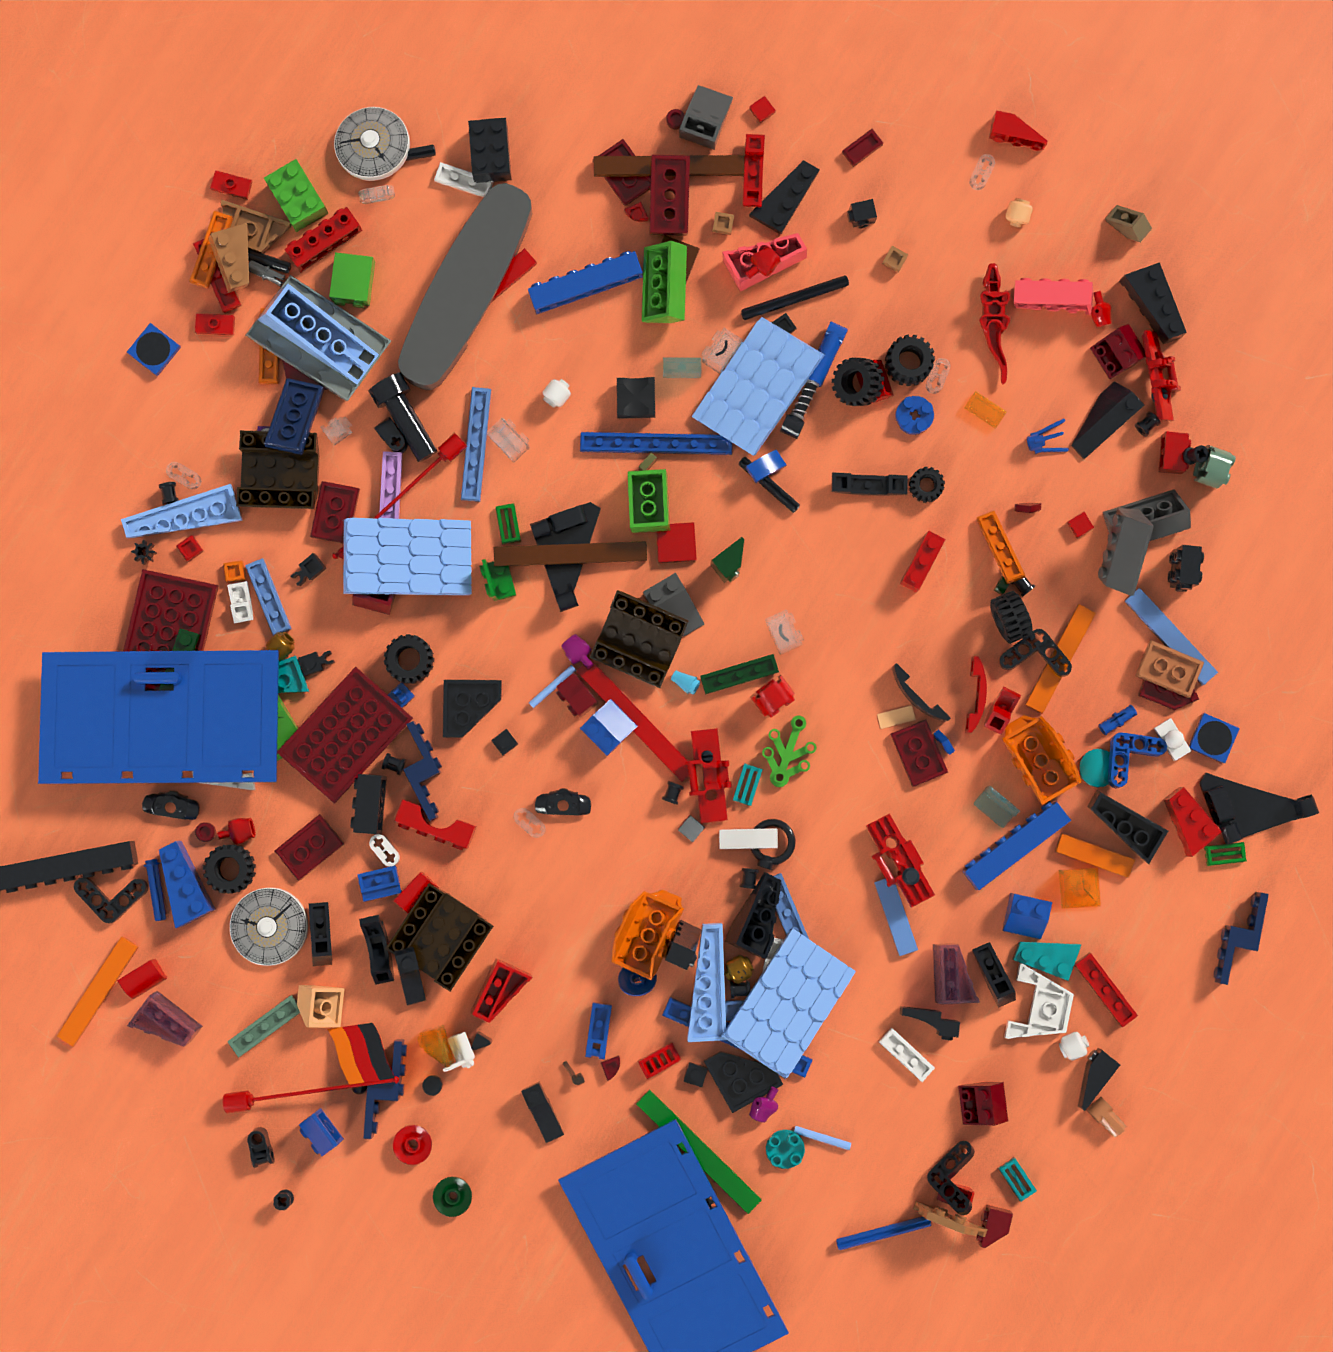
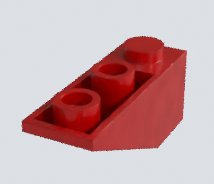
M996 110L992 120L989 139H993L997 143H1012L1013 146L1017 147L1027 146L1036 151L1044 150L1048 141L1015 114Z

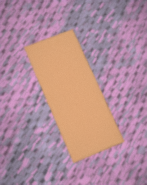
M912 705L877 714L881 729L916 720Z

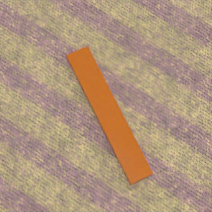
M1080 604L1077 605L1057 643V646L1069 661L1072 660L1096 614ZM1055 649L1052 652L1050 658L1056 656L1057 653ZM1059 656L1052 664L1054 665L1057 662L1060 666L1059 671L1063 670L1065 672L1068 665H1062L1059 662L1062 657ZM1048 663L1025 703L1026 706L1041 714L1045 711L1062 678L1052 670Z
M124 937L119 939L58 1033V1038L72 1047L76 1045L139 948L137 945Z

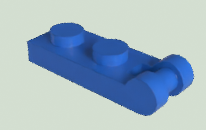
M593 1002L585 1057L591 1058V1056H596L599 1059L605 1060L612 1005ZM593 1043L601 1044L600 1049L593 1048Z

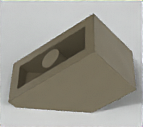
M1116 205L1105 218L1111 226L1126 238L1140 243L1152 229L1144 213Z

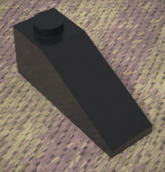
M328 902L310 903L313 966L332 965Z
M989 942L972 949L998 1008L1015 1001V990L991 943Z
M1099 1048L1093 1050L1087 1057L1088 1061L1085 1066L1078 1107L1084 1111L1120 1067L1117 1061Z

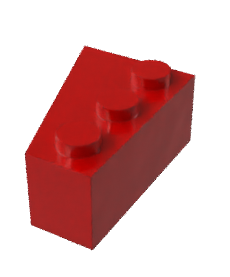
M496 958L471 1009V1014L490 1023L507 1003L520 992L523 986L533 978L532 975Z

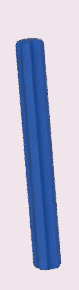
M922 1216L842 1237L836 1240L839 1250L927 1228L931 1226V1221Z

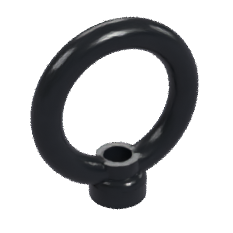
M778 819L764 820L754 828L778 827L787 835L788 845L785 852L780 856L770 857L762 854L759 849H751L755 858L759 860L757 866L772 870L773 865H778L788 860L793 854L796 844L795 835L791 827Z

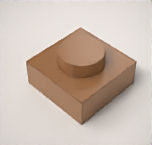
M716 212L712 232L731 235L734 215Z
M891 246L882 264L899 273L909 254Z

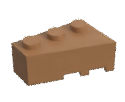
M247 223L211 233L208 239L228 293L246 288L249 284Z

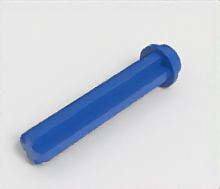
M157 859L147 860L144 867L147 869L155 921L165 920L166 912L158 869L160 862H157Z

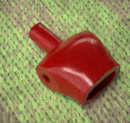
M768 246L752 255L750 260L753 267L746 272V275L751 279L760 272L768 277L776 269L781 259Z
M1101 291L1093 292L1096 305L1091 310V316L1096 328L1111 324L1110 304L1103 302Z
M237 818L229 820L228 829L219 831L217 835L219 839L230 837L233 844H240L255 838L256 831L251 818Z

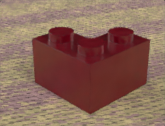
M575 673L556 686L559 690L556 694L562 701L567 700L569 703L567 708L574 717L579 715L581 718L598 705L597 700Z

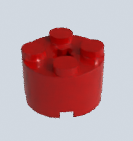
M782 675L777 676L779 680L774 681L772 679L758 689L756 697L754 695L750 697L764 716L768 715L770 718L775 716L779 712L778 708L782 705L788 706L795 700L793 697L795 692Z

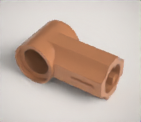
M1102 1097L1087 1109L1089 1114L1098 1123H1101L1114 1138L1125 1131L1127 1126Z

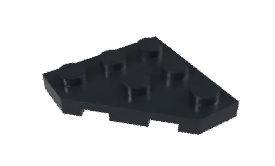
M444 680L443 738H463L502 700V680Z
M722 1051L704 1060L732 1113L752 1103L755 1098L768 1094L771 1087L777 1089L783 1085L776 1072L757 1061Z

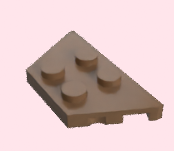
M221 200L223 214L233 217L231 227L247 223L248 249L263 254L292 225L288 221Z
M918 1201L915 1202L913 1207L925 1219L962 1234L986 1236L988 1229L966 1221L967 1218L962 1215H950L945 1208L939 1206L933 1208Z

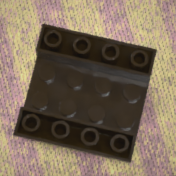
M240 430L239 450L242 452L241 487H237L236 506L314 509L318 495L320 457L317 433H309L303 454L300 455L265 447L264 442L268 431Z
M617 590L610 606V612L590 658L661 688L689 621Z
M429 883L385 949L394 954V951L413 946L419 969L451 992L494 926L450 894Z

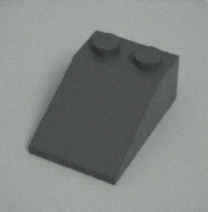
M676 573L643 592L647 603L689 621L683 637L704 625L700 614Z

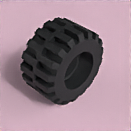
M908 334L904 338H897L896 342L894 341L891 344L885 357V369H888L887 374L889 376L892 375L894 382L896 380L899 381V385L905 383L906 386H911L912 384L918 385L920 381L923 382L934 366V350L929 348L931 344L929 342L925 343L923 337L918 339L917 335L914 334L912 337H909ZM903 352L915 353L920 359V366L912 370L903 367L899 361L900 354Z
M852 357L849 360H843L842 364L837 365L838 370L833 372L835 378L831 382L834 383L833 391L837 392L835 394L836 398H840V402L846 403L849 406H864L877 400L876 397H880L882 394L880 389H884L882 381L885 380L884 377H881L882 369H878L879 365L873 363L871 359ZM859 371L863 377V386L859 392H856L853 387V378Z
M1010 591L991 599V613L1004 640L1011 644L1032 635L1031 618L1024 602L1015 591Z
M406 634V636H398L397 639L391 641L390 645H387V651L384 652V664L387 667V672L393 678L406 684H415L429 676L430 670L434 667L432 666L434 653L429 644L416 635ZM408 648H413L420 654V662L412 670L402 669L398 662L401 652Z
M223 845L216 847L214 851L209 853L210 856L205 858L206 865H203V870H205L203 875L208 880L206 883L211 885L213 890H218L219 893H236L246 889L247 885L252 883V877H255L256 874L254 872L256 864H253L254 857L250 856V852L242 846ZM228 857L234 858L239 864V874L231 881L223 878L220 872L222 861Z

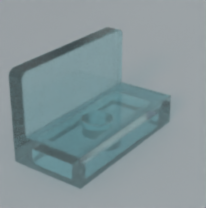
M663 357V378H701V358Z
M987 786L973 803L1001 828H1004L1010 819L1016 817L1020 812L1018 808L991 786Z

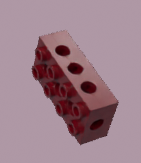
M651 156L649 235L687 236L690 156ZM672 172L675 175V179L667 180L665 173ZM671 191L675 198L668 200L665 198L664 193ZM667 210L672 211L674 218H665L664 212Z

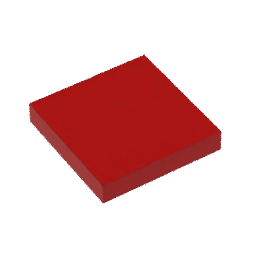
M694 522L670 524V531H657L659 563L697 561Z

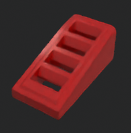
M672 1042L638 1060V1063L646 1078L649 1079L679 1062L681 1057ZM670 1049L674 1057L673 1060H670L666 1050ZM661 1053H663V1055H664V1057H665V1059H666V1061H667V1063H665V1064L663 1063V1061H662V1059H661V1057H660V1055H659V1054H661ZM654 1057H656L658 1063L660 1064V1067L658 1068L656 1067L652 1059ZM647 1061H649L653 1068L651 1072L646 1065Z

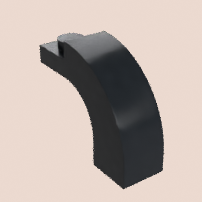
M379 915L359 919L368 947L371 975L375 985L394 981L392 955L390 951L385 949L389 941L383 921L380 920Z

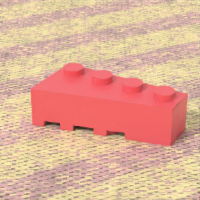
M796 233L776 238L774 241L760 242L750 247L743 246L737 250L723 251V262L739 291L741 292L768 278L760 272L751 279L746 275V272L753 267L750 260L752 255L768 246L781 259V262L770 276L807 258V248L800 235Z
M1021 278L1020 280H1015L1014 306L1015 308L1041 310L1042 307H1045L1046 310L1054 312L1062 308L1067 310L1068 313H1077V311L1083 310L1086 311V315H1091L1094 297L1093 282H1089L1086 279L1070 282L1069 279L1051 281L1050 279L1042 278L1039 281H1032L1030 278Z

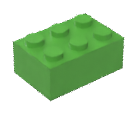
M297 159L264 177V180L296 232L328 214L326 207Z
M666 469L628 471L631 532L670 531L668 475Z

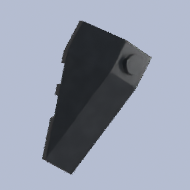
M1114 381L1097 398L1096 403L1071 446L1085 459L1139 411L1144 404L1131 390Z

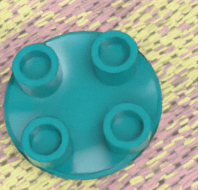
M1094 749L1088 751L1082 757L1079 766L1080 776L1087 784L1094 787L1109 785L1108 767L1110 752L1103 749Z
M779 1130L773 1133L766 1144V1154L773 1166L782 1169H789L799 1165L805 1153L802 1138L791 1130Z

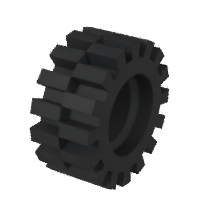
M924 467L918 469L912 475L909 482V491L912 492L913 498L916 497L919 502L921 500L923 503H930L942 494L945 488V480H943V475L939 474V470H934L933 467ZM923 478H930L933 481L934 488L932 491L925 492L920 488V481Z

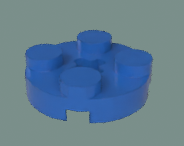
M920 396L906 397L897 407L895 414L896 421L901 430L911 435H917L927 430L934 419L932 404ZM917 411L920 418L913 420L910 412Z

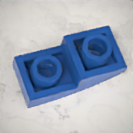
M774 450L747 465L746 469L755 483H758L787 465L778 451Z

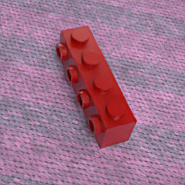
M348 207L341 208L331 218L322 220L315 229L306 231L303 237L297 241H291L284 250L301 273L363 230Z

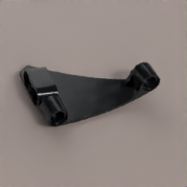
M589 502L531 523L530 526L537 545L590 543L601 508ZM583 564L544 565L560 612L579 606L574 590Z
M1205 773L1199 783L1211 817L1222 831L1225 844L1234 843L1243 837L1320 813L1312 794L1297 799H1290L1209 773Z

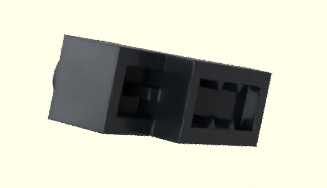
M413 946L394 951L406 1004L411 1005L425 1001L426 998Z
M900 1006V1015L916 1018L930 1024L937 1029L936 1034L941 1036V1039L953 1040V1037L959 1038L960 1022L958 1020L942 1019L941 1011Z
M540 1081L522 1089V1095L545 1142L548 1143L563 1136L564 1132Z

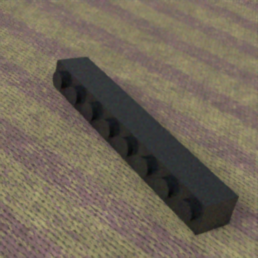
M135 841L0 866V891L6 890V893L19 891L18 887L25 886L26 889L37 888V884L43 882L45 886L57 884L56 880L64 879V882L76 880L75 876L83 875V878L95 876L94 872L102 871V874L113 873L114 868L121 867V871L133 869V865L139 864Z

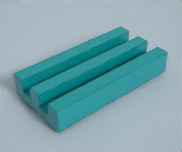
M744 763L733 801L749 806L752 805L763 769ZM746 769H750L742 798L740 799L738 795ZM756 771L757 775L749 800L746 801L745 798L753 773Z
M1015 1157L1011 1158L1009 1162L1004 1163L1003 1166L998 1167L1020 1202L1037 1191ZM1014 1164L1031 1190H1026L1011 1165ZM1007 1168L1024 1192V1195L1021 1196L1005 1172Z

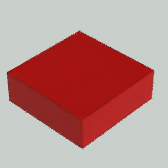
M765 96L749 106V109L760 123L776 111Z
M1085 512L1067 522L1076 538L1094 528Z
M193 535L176 545L187 562L204 551Z

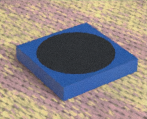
M150 323L128 349L127 353L158 376L181 346Z
M1202 713L1189 748L1224 764L1240 728Z

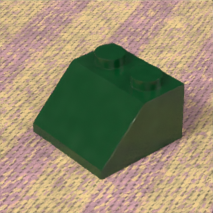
M743 537L739 538L711 560V567L724 583L727 581L731 583L740 574L744 547Z

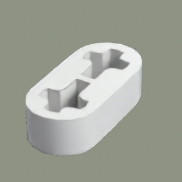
M381 834L372 836L369 842L370 847L382 863L389 867L397 865L400 855L389 840ZM376 838L378 840L383 839V842L381 844L385 848L384 850H382L379 846H374V844L376 843ZM385 851L390 855L395 854L394 863L386 861L388 856L385 854Z

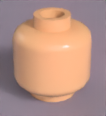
M1015 198V201L1009 203L1006 219L1011 221V226L1021 228L1022 224L1026 225L1029 223L1033 211L1029 201Z

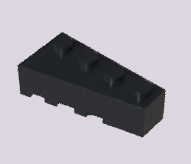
M1160 262L1125 274L1119 282L1129 292L1128 295L1136 302L1143 316L1145 315L1150 322L1149 325L1154 332H1157L1163 344L1180 339L1187 333Z
M1098 790L1087 806L1140 858L1150 864L1168 830Z
M680 920L675 936L669 944L665 960L685 970L689 966L693 967L697 959L695 952L701 929Z

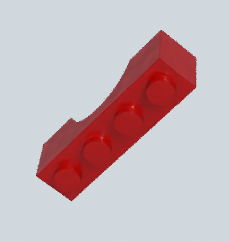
M402 799L394 820L399 823L398 827L406 830H409L410 827L414 828L419 835L427 837L430 834L435 836V841L445 844V841L453 843L452 847L462 851L463 848H469L477 827L461 820H456L447 828H435L426 821L421 805Z

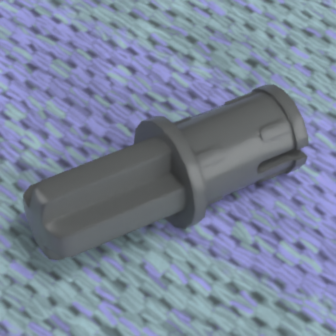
M255 261L249 262V272L262 277V280H268L280 287L282 286L283 282L276 278L285 280V275L271 270L270 266L265 267Z

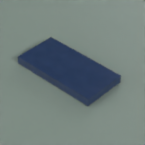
M289 378L286 379L264 442L265 447L300 455L303 454L324 392V386Z

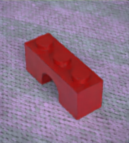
M928 531L900 584L917 593L946 539Z

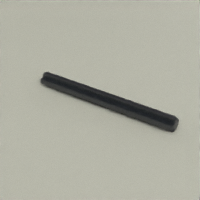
M844 275L741 310L742 318L747 320L849 285L848 277Z

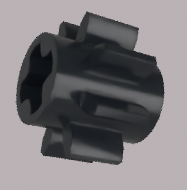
M145 540L142 541V544L135 543L136 548L131 551L136 555L134 560L137 562L141 560L144 565L149 560L154 562L153 556L157 552L153 551L152 548L155 545L150 543L147 546V541ZM143 549H145V552L147 553L145 556L142 552Z

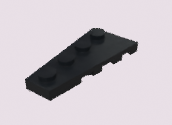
M803 160L762 201V207H756L749 216L775 232L782 234L820 169Z

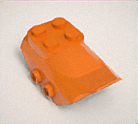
M1023 715L1006 726L1005 737L1002 740L1013 756L1012 762L1014 766L1022 771L1023 781L1027 786H1031L1041 805L1082 782L1073 761L1075 759L1073 753L1065 748L1063 744L1065 741L1059 732L1056 733L1042 716L1031 718Z
M665 890L655 893L644 891L625 910L622 924L615 931L611 962L652 980L663 958L666 956L669 941L675 936V928L684 910L681 905L682 898Z

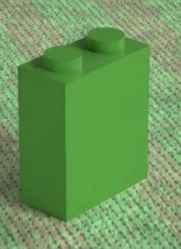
M335 252L329 294L334 304L345 306L346 303L353 304L357 308L370 306L375 269L373 257Z

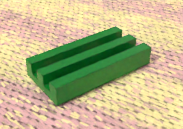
M515 504L495 506L502 545L520 542L521 538ZM509 508H511L516 534V537L514 538L512 536L508 513ZM503 509L505 513L509 539H505L502 517L500 510Z
M1244 842L1204 847L1206 850L1207 866L1247 861ZM1240 847V850L1211 853V850ZM1241 854L1242 857L1212 861V857Z

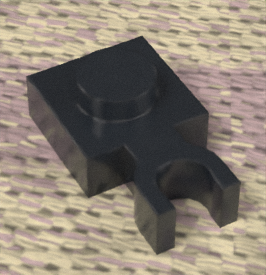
M312 553L299 564L302 570L293 573L291 578H296L299 575L300 581L296 584L301 586L305 583L307 577L309 580L315 579L326 567L318 556Z
M318 652L299 657L304 676L323 671V664L330 665L335 663L334 660H326V656L332 654V652H324L320 657Z

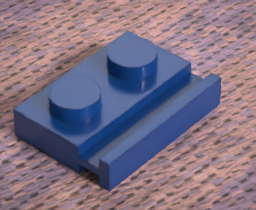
M396 866L357 874L363 902L402 892Z

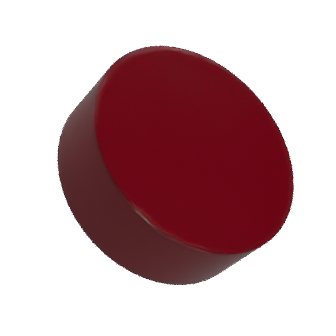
M679 109L669 111L666 117L667 125L675 130L680 129L685 116L684 113Z
M203 822L196 827L195 835L200 841L208 842L215 837L216 829L211 823Z

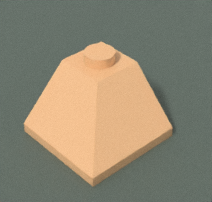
M299 985L297 1006L305 1026L340 1027L344 988Z

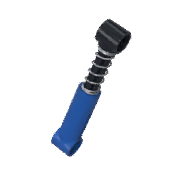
M832 321L830 322L818 349L825 356L805 383V388L801 390L802 394L798 396L799 400L795 403V409L792 410L790 415H787L780 432L798 439L805 424L803 420L805 419V413L807 414L806 410L808 406L810 407L811 399L814 400L812 397L814 393H817L816 389L822 387L837 351L848 331L847 328Z

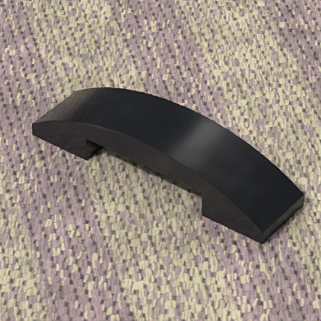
M832 472L831 492L878 496L907 495L908 475L876 476Z
M897 663L892 666L893 675L900 690L917 709L940 721L946 722L951 719L938 704L931 709L905 683L910 676Z

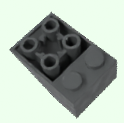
M698 85L682 121L679 138L715 150L733 97Z

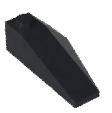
M764 872L733 921L725 942L763 959H767L775 936L773 928L777 920L775 911L776 905L779 903L780 879Z

